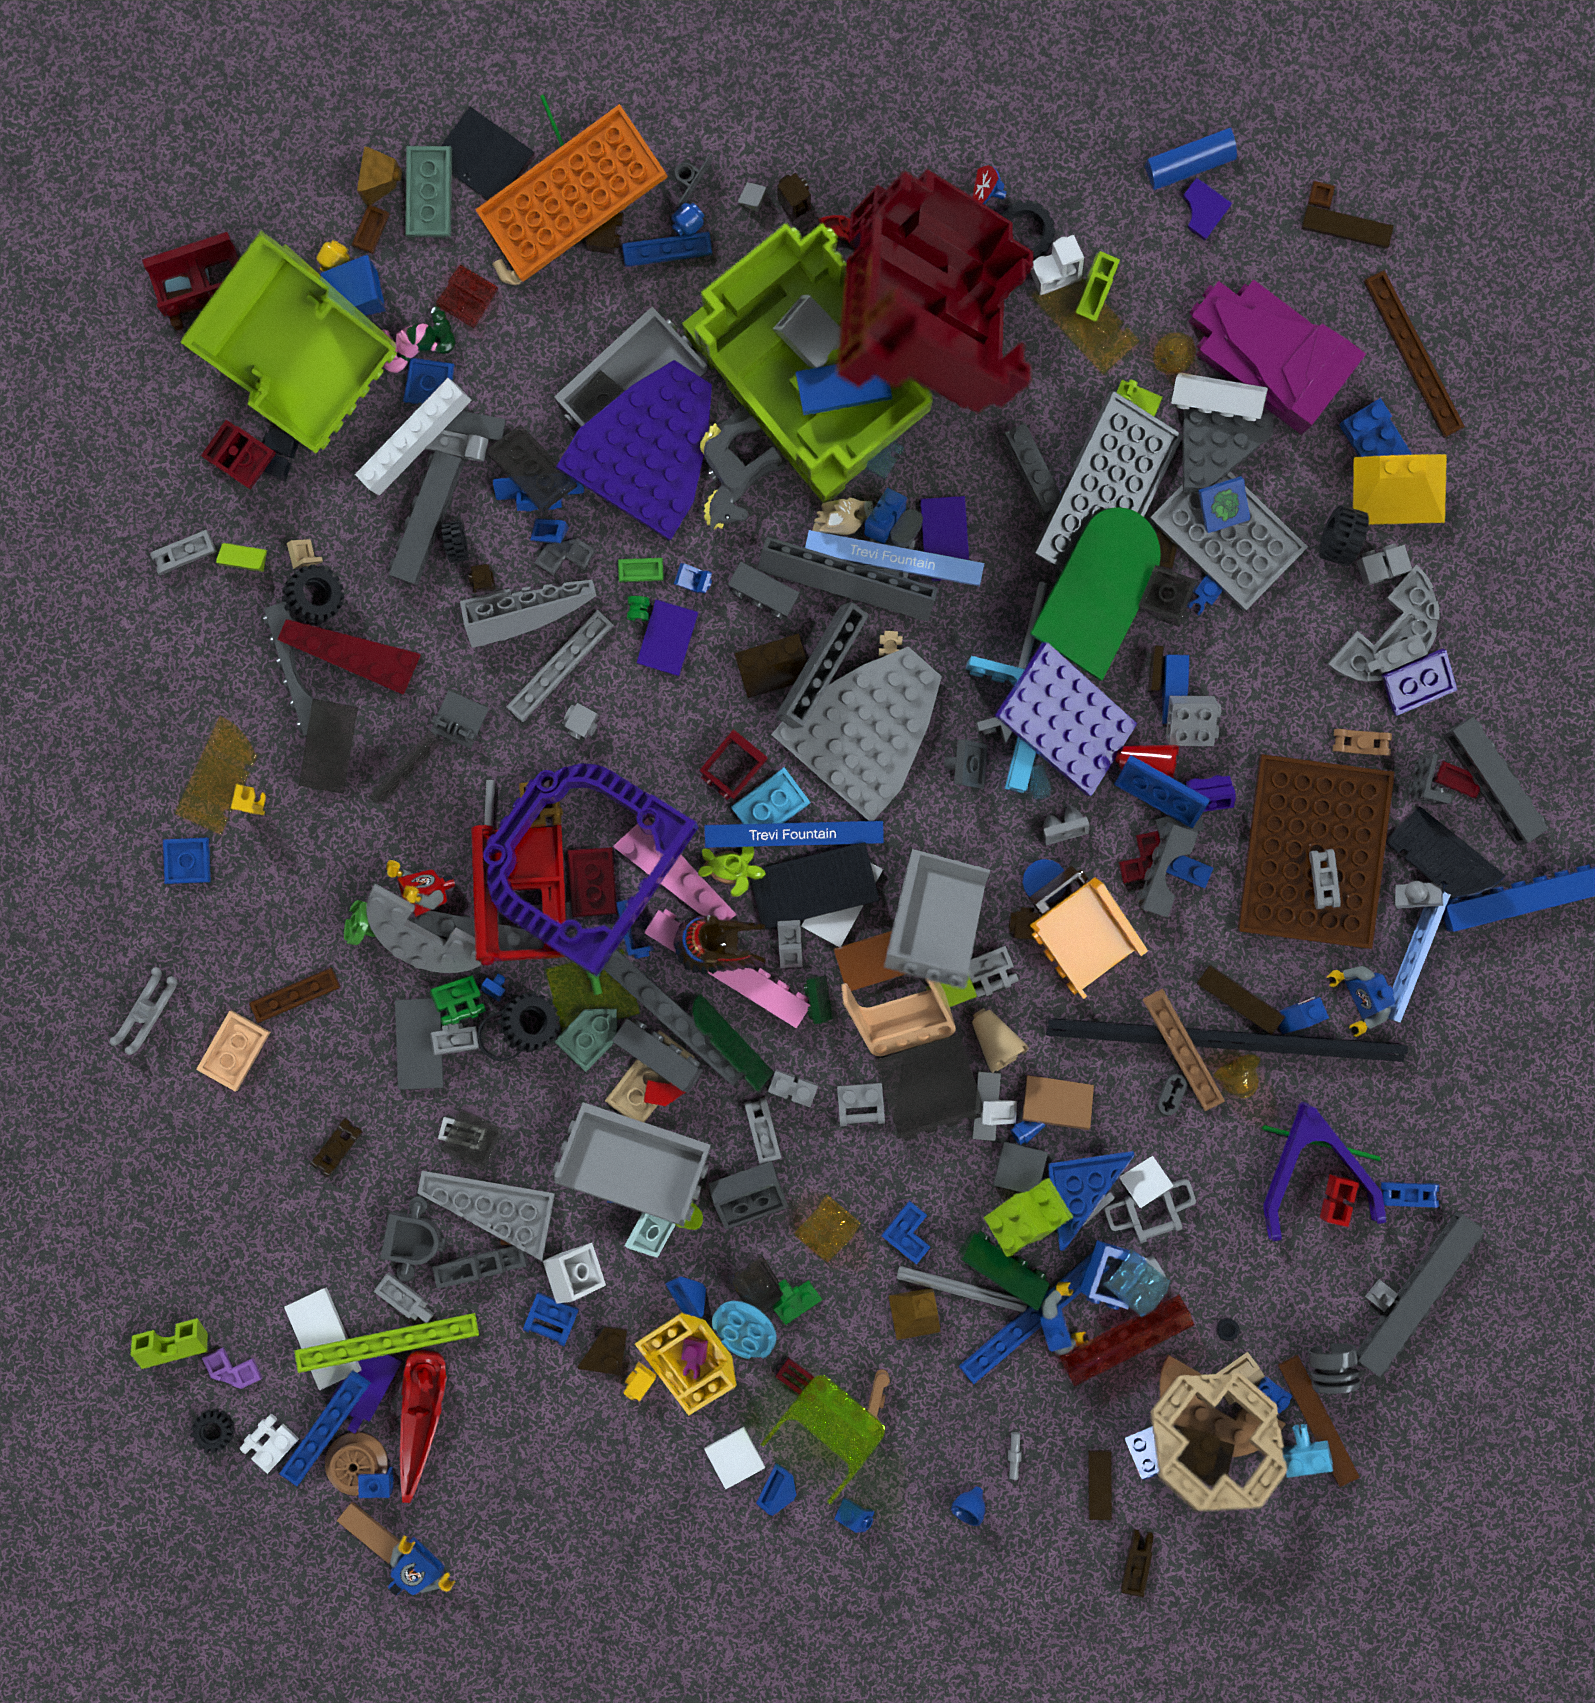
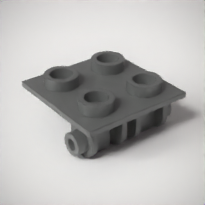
M448 690L437 716H434L431 721L433 725L430 731L471 749L489 708Z

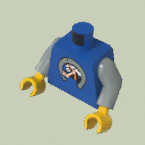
M1364 966L1343 970V973L1334 970L1326 977L1335 978L1336 981L1329 984L1331 987L1337 986L1345 979L1362 1019H1365V1022L1357 1021L1350 1025L1349 1029L1354 1026L1359 1029V1033L1355 1034L1354 1037L1364 1034L1367 1028L1371 1029L1388 1019L1391 1012L1390 1006L1395 1004L1394 991L1392 987L1388 986L1382 974L1374 973Z
M1058 1282L1056 1290L1041 1303L1038 1309L1050 1352L1055 1351L1058 1355H1064L1075 1349L1076 1346L1088 1345V1341H1083V1335L1086 1332L1073 1333L1070 1337L1060 1304L1062 1296H1071L1073 1294V1289H1068L1071 1282Z
M403 1536L401 1542L393 1548L390 1565L392 1569L390 1575L394 1579L388 1585L391 1593L397 1596L403 1589L411 1595L436 1589L449 1591L455 1584V1581L448 1580L450 1576L448 1572L442 1576L444 1565L415 1537L410 1542H407V1537Z

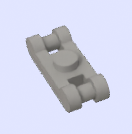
M1327 849L1321 853L1310 851L1309 859L1312 867L1316 909H1324L1325 906H1332V908L1340 907L1334 850ZM1326 861L1327 868H1321L1320 862ZM1330 890V897H1324L1323 891Z

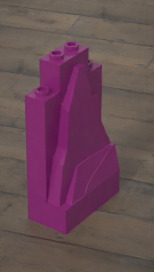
M1254 279L1249 286L1245 283L1237 294L1220 281L1214 287L1210 285L1202 295L1205 298L1201 304L1197 302L1189 312L1192 316L1188 322L1206 335L1197 345V348L1200 350L1196 356L1231 382L1268 388L1264 407L1301 435L1313 425L1366 355L1365 352L1324 324L1315 325L1309 322Z

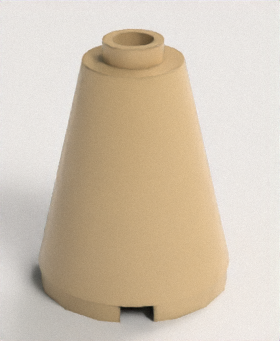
M983 1008L973 1015L975 1019L972 1021L991 1073L1004 1068L1015 1061L1018 1054L1022 1053L1023 1055L1029 1050L1027 1044L991 1010L986 1011Z

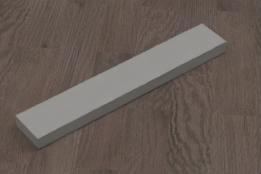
M597 610L506 707L520 721L524 722L614 625Z

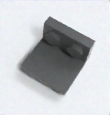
M1432 753L1417 759L1414 766V772H1417L1416 779L1411 782L1409 787V794H1412L1410 800L1434 806L1450 804L1451 794L1445 793L1443 788L1431 787L1438 754Z

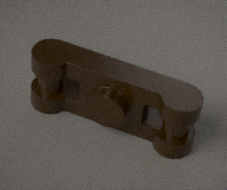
M347 1118L342 1120L335 1132L310 1163L314 1168L318 1167L321 1169L323 1175L327 1178L333 1173L363 1133L360 1128L353 1127L350 1124L351 1121ZM344 1131L350 1135L348 1140L341 1136ZM326 1155L333 1159L330 1164L323 1160Z

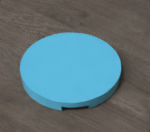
M729 1301L720 1305L713 1315V1329L717 1331L723 1345L732 1353L746 1359H750V1357L764 1358L774 1348L776 1344L775 1329L770 1320L757 1308L744 1302Z

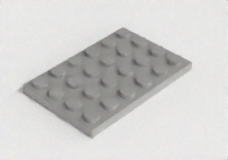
M1229 472L1225 477L1219 479L1213 485L1234 479L1236 477L1231 472ZM1182 484L1149 520L1245 612L1308 546L1246 486L1251 520L1207 533L1199 492L1183 491Z

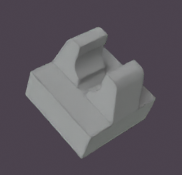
M1378 1280L1365 1297L1385 1312L1395 1301L1394 1299L1398 1294L1381 1280Z

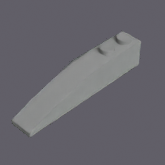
M593 580L567 582L562 587H556L552 584L543 585V589L531 590V587H523L521 592L512 594L510 589L463 600L460 601L465 630L471 647L474 648L500 640H507L540 628L576 610L597 595Z

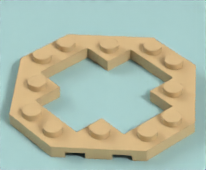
M1241 1373L1178 1376L1151 1410L1159 1478L1195 1511L1262 1507L1287 1472L1286 1461H1284L1282 1453L1281 1429L1278 1428L1276 1416L1278 1415L1277 1405ZM1227 1393L1260 1422V1425L1248 1441L1266 1457L1242 1489L1224 1474L1212 1490H1209L1176 1460L1189 1441L1171 1425L1195 1394L1213 1409Z

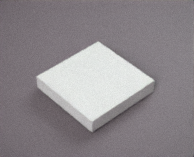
M745 1427L704 1449L725 1489L765 1468Z

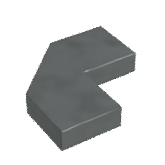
M577 538L561 543L547 544L534 563L554 576L565 558L585 570L597 551Z

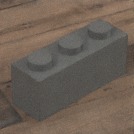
M741 561L728 584L732 595L740 599L743 596L751 600V605L762 609L764 606L771 610L770 615L780 620L782 617L788 619L800 596V592Z

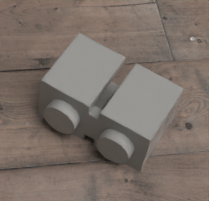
M1395 543L1383 547L1384 552L1375 553V550L1361 554L1362 558L1356 562L1364 586L1412 571L1405 545L1397 547Z
M776 1069L768 1092L786 1099L790 1095L792 1096L791 1101L811 1107L818 1084L800 1077L797 1083L793 1082L794 1075Z

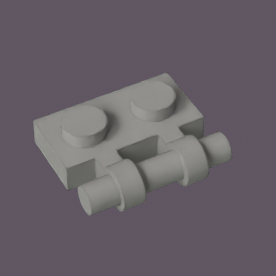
M1006 946L970 960L968 972H970L971 982L974 983L980 980L982 984L981 987L975 989L977 998L983 995L989 996L993 994V991L1003 987L1007 989L1011 987V984L1019 981L1016 973L1009 976L1006 973L1007 969L1014 967ZM999 973L1001 979L991 983L988 982L987 977Z

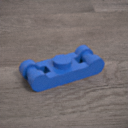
M1381 1182L1385 1206L1439 1207V1200H1437L1439 1184ZM1392 1190H1398V1198H1392ZM1423 1191H1428L1427 1199H1423Z

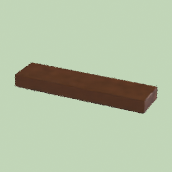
M331 967L254 1000L249 1005L257 1023H260L341 987Z

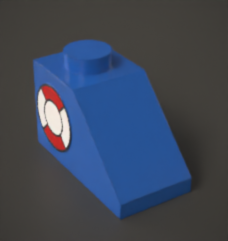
M1313 996L1280 1010L1279 1012L1284 1014L1285 1018L1279 1024V1029L1282 1034L1310 1027L1328 1019L1329 1016L1321 998Z

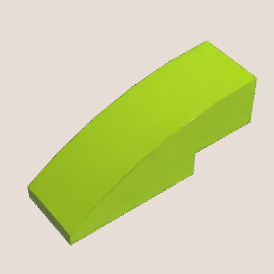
M1101 251L1096 254L1082 290L1076 314L1094 322L1097 321L1114 280L1113 276L1120 259Z

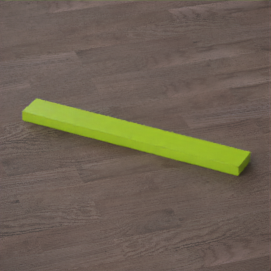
M472 1313L294 1350L297 1371L302 1373L479 1336L476 1314Z

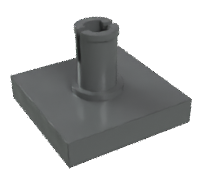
M958 739L957 756L946 757L944 760L946 770H955L954 784L984 789L987 744Z

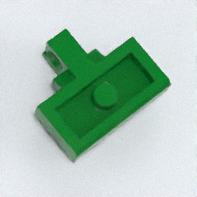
M784 1279L778 1283L784 1295L772 1307L783 1323L787 1325L819 1303L822 1298L809 1280L799 1287L795 1286L792 1288L788 1281Z

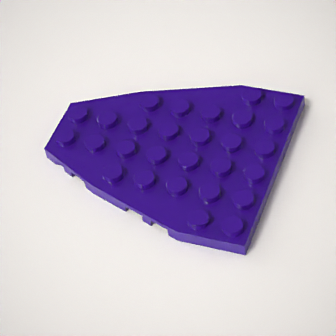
M676 360L671 361L630 386L579 428L555 468L670 541L694 502L704 456L700 443L705 432L708 433L712 384Z

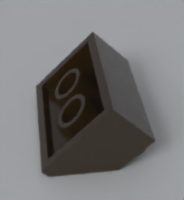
M799 634L734 653L748 698L794 685L807 663Z

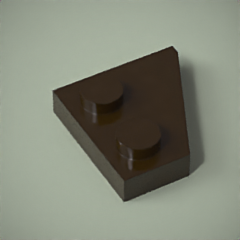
M605 1326L579 1363L578 1369L621 1375L628 1329Z

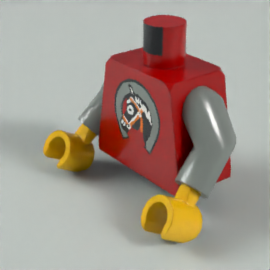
M389 860L386 865L389 877L394 878L398 876L397 880L401 897L415 905L413 910L415 917L446 903L445 890L455 887L452 875L439 878L435 871L431 869L418 873H411L404 869L399 870L400 864L394 860Z

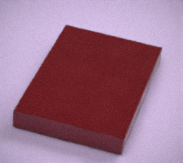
M613 847L568 850L572 917L617 914Z

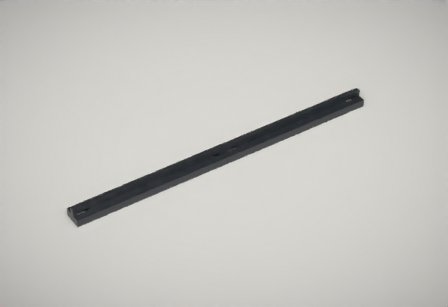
M1046 1018V1035L1051 1037L1168 1045L1159 1028L1155 1025ZM1185 1028L1194 1046L1202 1048L1333 1056L1403 1062L1405 1054L1408 1053V1045L1402 1043Z

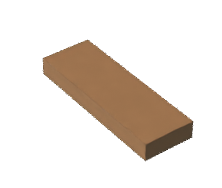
M353 1501L337 1519V1522L388 1564L390 1563L393 1548L401 1542L398 1538Z

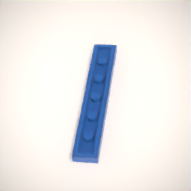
M354 1370L350 1372L279 1473L281 1476L295 1486L300 1484L371 1382Z

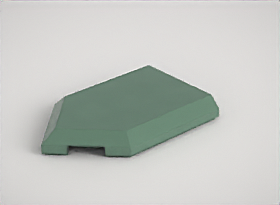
M617 1008L584 1009L554 1042L587 1072L614 1044L612 1040L617 1034Z

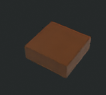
M1313 181L1307 204L1329 209L1335 186Z

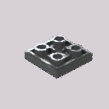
M1003 1141L993 1185L1019 1192L1031 1190L1041 1183L1048 1152Z

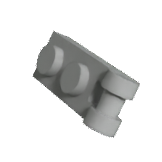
M204 530L155 550L150 555L157 564L156 570L158 575H163L217 551L209 531ZM168 555L170 561L166 563L164 557Z
M766 1097L759 1098L760 1101L744 1102L760 1164L781 1159ZM762 1109L764 1116L755 1118L754 1111Z

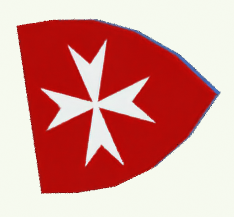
M987 165L979 168L977 171L973 198L984 205L991 196L1002 200L1006 196V191L1003 190L1004 183L1000 181L999 172L995 167Z

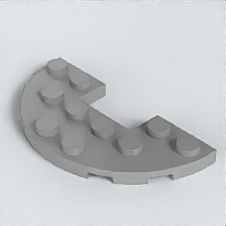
M1418 565L1413 566L1412 571L1407 573L1385 598L1401 615L1374 645L1359 631L1355 632L1327 664L1330 669L1349 679L1363 682L1383 681L1381 675L1383 673H1380L1379 669L1366 673L1363 666L1374 661L1373 655L1376 652L1416 634L1420 635L1427 652L1430 650L1437 634L1439 604L1436 601L1432 583Z
M376 884L373 886L366 907L368 922L376 938L395 957L413 965L415 968L439 973L464 972L481 965L480 961L476 960L475 937L455 927L447 940H444L407 920L415 908L414 904Z

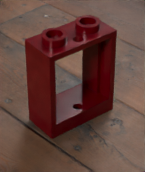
M733 729L699 770L703 774L700 778L710 786L713 783L720 788L718 793L727 800L730 797L735 800L765 764L768 757ZM732 741L757 761V764L734 791L708 771Z

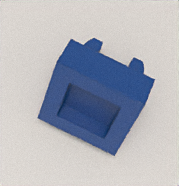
M499 973L493 981L486 978L481 986V991L500 1002L505 995L506 989L502 988L506 978Z

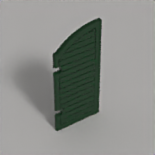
M699 994L693 1003L695 1027L704 1036L707 1034L710 1038L709 1042L739 1073L742 1072L746 1076L744 1079L758 1092L774 1071L714 1007Z

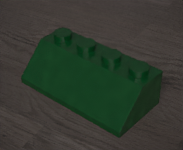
M972 1230L958 1251L961 1260L1038 1311L1050 1284L1045 1279L1047 1275L1038 1268H1035L1033 1271L1027 1267L1028 1262L1018 1255L1016 1258L1012 1256L1007 1257L999 1243L995 1245L989 1241L991 1239L989 1235L981 1230L978 1233Z

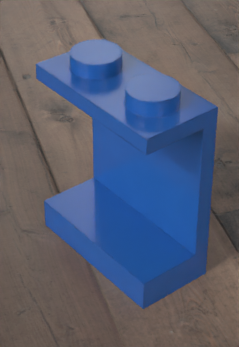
M628 900L616 902L619 917L626 910L625 905ZM631 928L624 937L628 956L634 955L635 959L650 956L649 951L654 950L653 946L635 949Z

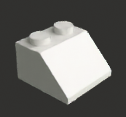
M592 1243L543 1260L556 1304L572 1302L606 1286Z

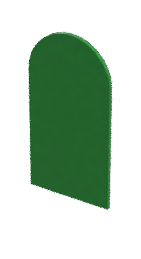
M1115 507L1101 511L1090 519L1030 632V635L1042 643H1049L1063 657L1100 681L1103 680L1156 576L1160 564L1161 553L1158 537L1153 527L1141 514L1131 509Z

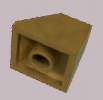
M364 147L357 192L365 205L368 206V204H374L396 188L397 181H401L402 169L399 168L396 159L372 148Z
M933 1288L889 1295L897 1340L941 1332Z

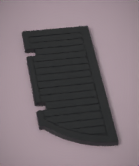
M1420 806L1386 839V844L1398 854L1405 850L1408 854L1404 858L1437 886L1442 882L1448 885L1444 891L1453 899L1483 892L1499 883L1506 876Z

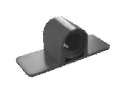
M709 154L700 170L689 163H680L676 167L675 178L677 185L685 190L677 204L678 208L686 203L713 162V154ZM683 173H688L691 175L690 178L686 180L681 179L680 176Z

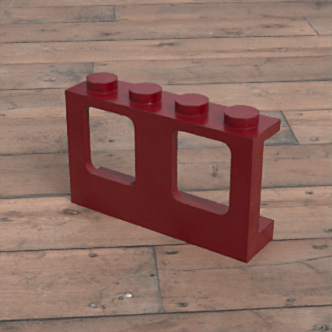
M224 232L142 259L144 268L149 273L158 301L156 304L157 308L165 317L175 316L180 311L186 309H196L201 304L209 302L222 282L210 286L206 268L229 261L233 269L239 257L233 240L228 232ZM187 275L193 292L168 300L163 286L164 282Z

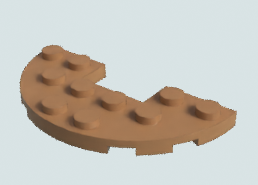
M1168 1354L1161 1369L1159 1397L1161 1398L1178 1376H1200L1203 1374ZM1195 1394L1171 1425L1173 1428L1174 1425H1180L1220 1437L1221 1441L1235 1444L1232 1457L1244 1456L1258 1450L1248 1440L1258 1428L1260 1422L1242 1406L1234 1419L1217 1408L1212 1409ZM1277 1418L1278 1428L1282 1430L1285 1422Z

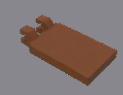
M892 931L834 949L844 984L847 983L850 991L906 974L884 967Z

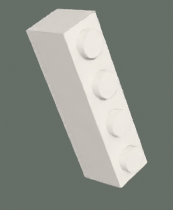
M1178 373L1171 403L1176 404V407L1180 409L1195 407L1203 413L1217 411L1221 412L1220 415L1234 417L1235 414L1243 416L1245 420L1256 421V418L1261 419L1268 388Z

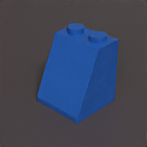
M368 255L320 273L330 285L364 315L386 311L377 268Z

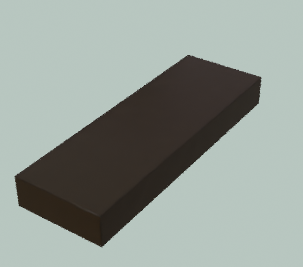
M1088 1450L1089 1520H1112L1110 1450Z

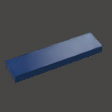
M709 232L695 233L691 237L682 235L622 243L625 267L712 255Z

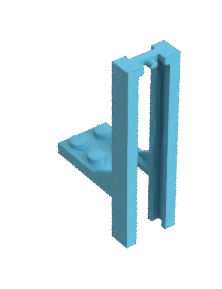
M974 656L970 657L966 666V670H970V675L976 677L989 675L992 676L991 680L1004 683L1005 680H1009L1014 686L1025 670ZM1018 736L1004 789L1024 793L1027 789L1036 752Z

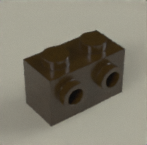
M797 173L791 176H784L777 185L778 201L792 221L811 209L809 185L803 177L799 178Z

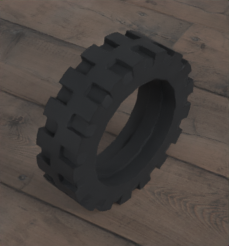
M1018 201L1015 205H1009L1000 215L1009 221L1020 215H1030L1041 224L1043 238L1036 247L1030 249L1033 251L1034 261L1036 258L1046 254L1052 245L1055 235L1054 220L1049 216V211L1047 209L1044 210L1041 204H1033V201L1023 203Z

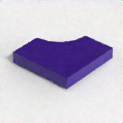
M1197 177L1182 197L1188 203L1191 210V221L1187 228L1204 241L1232 205L1230 201Z

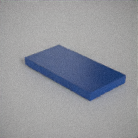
M837 364L796 371L803 415L892 400L889 383L874 376L871 381L858 388L836 376Z
M1132 755L1129 756L1114 784L1192 829L1210 801L1207 797Z

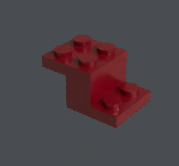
M225 420L201 454V457L251 490L276 452L240 427Z

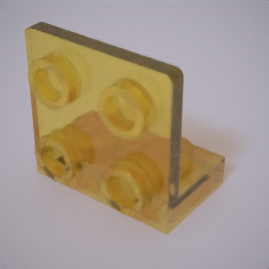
M826 1194L815 1211L794 1232V1235L824 1261L829 1262L853 1238L861 1223Z

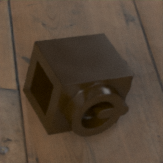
M1021 907L1020 911H1015V913L1011 912L1008 928L1009 934H1013V938L1035 940L1032 936L1034 931L1030 925L1039 919V913H1034V908Z

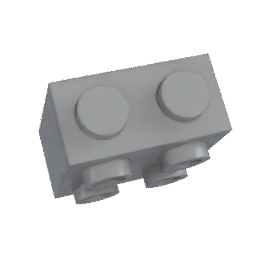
M1169 696L1166 729L1168 744L1179 746H1214L1215 738L1219 736V726L1216 725L1217 717L1221 716V705L1218 704L1214 696Z

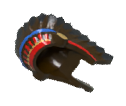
M709 915L690 917L679 925L673 945L676 949L675 953L678 956V962L683 964L686 970H691L693 973L700 972L702 975H705L708 972L714 974L717 971L725 972L727 970L734 971L738 968L744 970L745 968L753 969L755 966H765V958L750 951H738L737 948L739 931L765 929V924L738 922L737 920H719L717 916Z

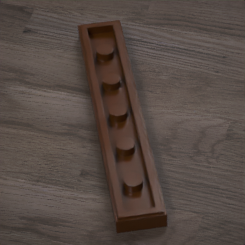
M1296 1355L1278 1364L1315 1441L1328 1440L1333 1461V1471L1331 1473L1338 1486L1342 1487L1360 1478L1318 1393L1312 1389V1381L1300 1357Z

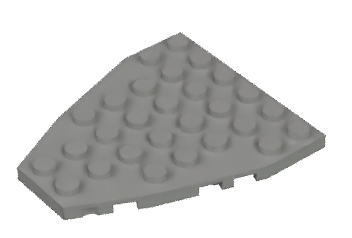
M906 647L864 664L829 684L804 727L791 728L782 722L771 735L868 821H874L903 787L928 728L942 676L911 648Z

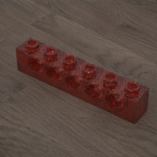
M1177 1295L1059 1357L1075 1387L1194 1326V1322L1180 1295Z

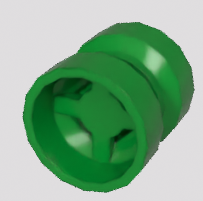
M628 596L627 604L629 605V611L627 612V620L635 621V618L641 619V621H649L647 607L650 605V598Z

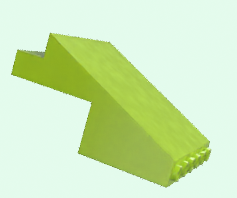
M261 230L181 340L183 345L250 392L249 406L314 453H317L320 448L324 450L331 440L328 438L333 431L337 433L344 423L342 421L346 414L350 416L357 406L355 404L357 399L365 397L370 390L368 386L373 379L375 381L378 380L384 371L382 369L386 361L390 363L397 354L395 351L396 343L286 244L282 247Z

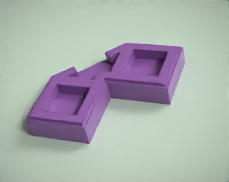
M224 1347L202 1357L210 1377L217 1381H223L242 1389L262 1379L254 1358L233 1367Z

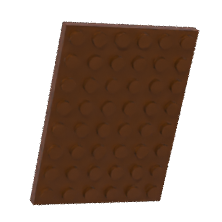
M1260 755L1237 931L1367 949L1373 948L1395 772ZM1327 849H1333L1336 859L1340 907L1332 908V906H1325L1324 909H1316L1309 852L1318 851V853H1321ZM1326 861L1320 862L1321 868H1327ZM1330 890L1323 891L1324 897H1330Z

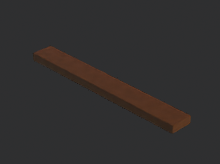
M1385 270L1365 279L1363 282L1443 438L1465 428Z

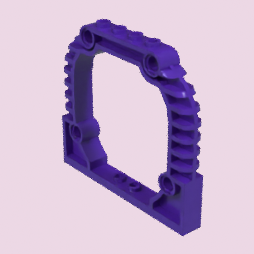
M579 763L563 767L555 773L550 770H544L534 780L531 779L526 785V792L514 802L513 810L509 816H505L500 822V828L497 833L491 835L488 839L483 857L489 865L487 874L489 893L498 910L510 921L597 977L698 830V825L694 820L654 795H649L613 771L596 764ZM553 780L551 787H543L546 781ZM572 788H589L600 792L637 815V822L641 831L647 835H653L656 851L661 857L648 878L645 877L638 886L639 891L635 897L631 896L625 905L626 910L612 930L605 925L583 929L575 920H567L560 924L519 898L513 892L509 881V875L514 870L517 861L514 851L516 846L545 805L559 802ZM647 818H655L652 825H644ZM496 853H501V858L493 862L492 857ZM570 929H577L578 932L575 937H567Z

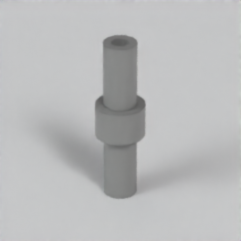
M1012 1432L1011 1450H1008V1461H1010L1009 1478L1017 1480L1022 1451H1020V1433Z

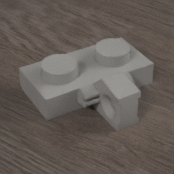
M462 1023L448 1024L442 1026V1031L430 1033L433 1056L479 1049L476 1026L463 1028Z

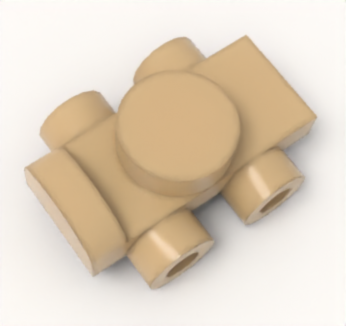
M884 631V635H880L879 644L884 645L883 648H879V657L899 651L897 645H902V636H898L897 631Z

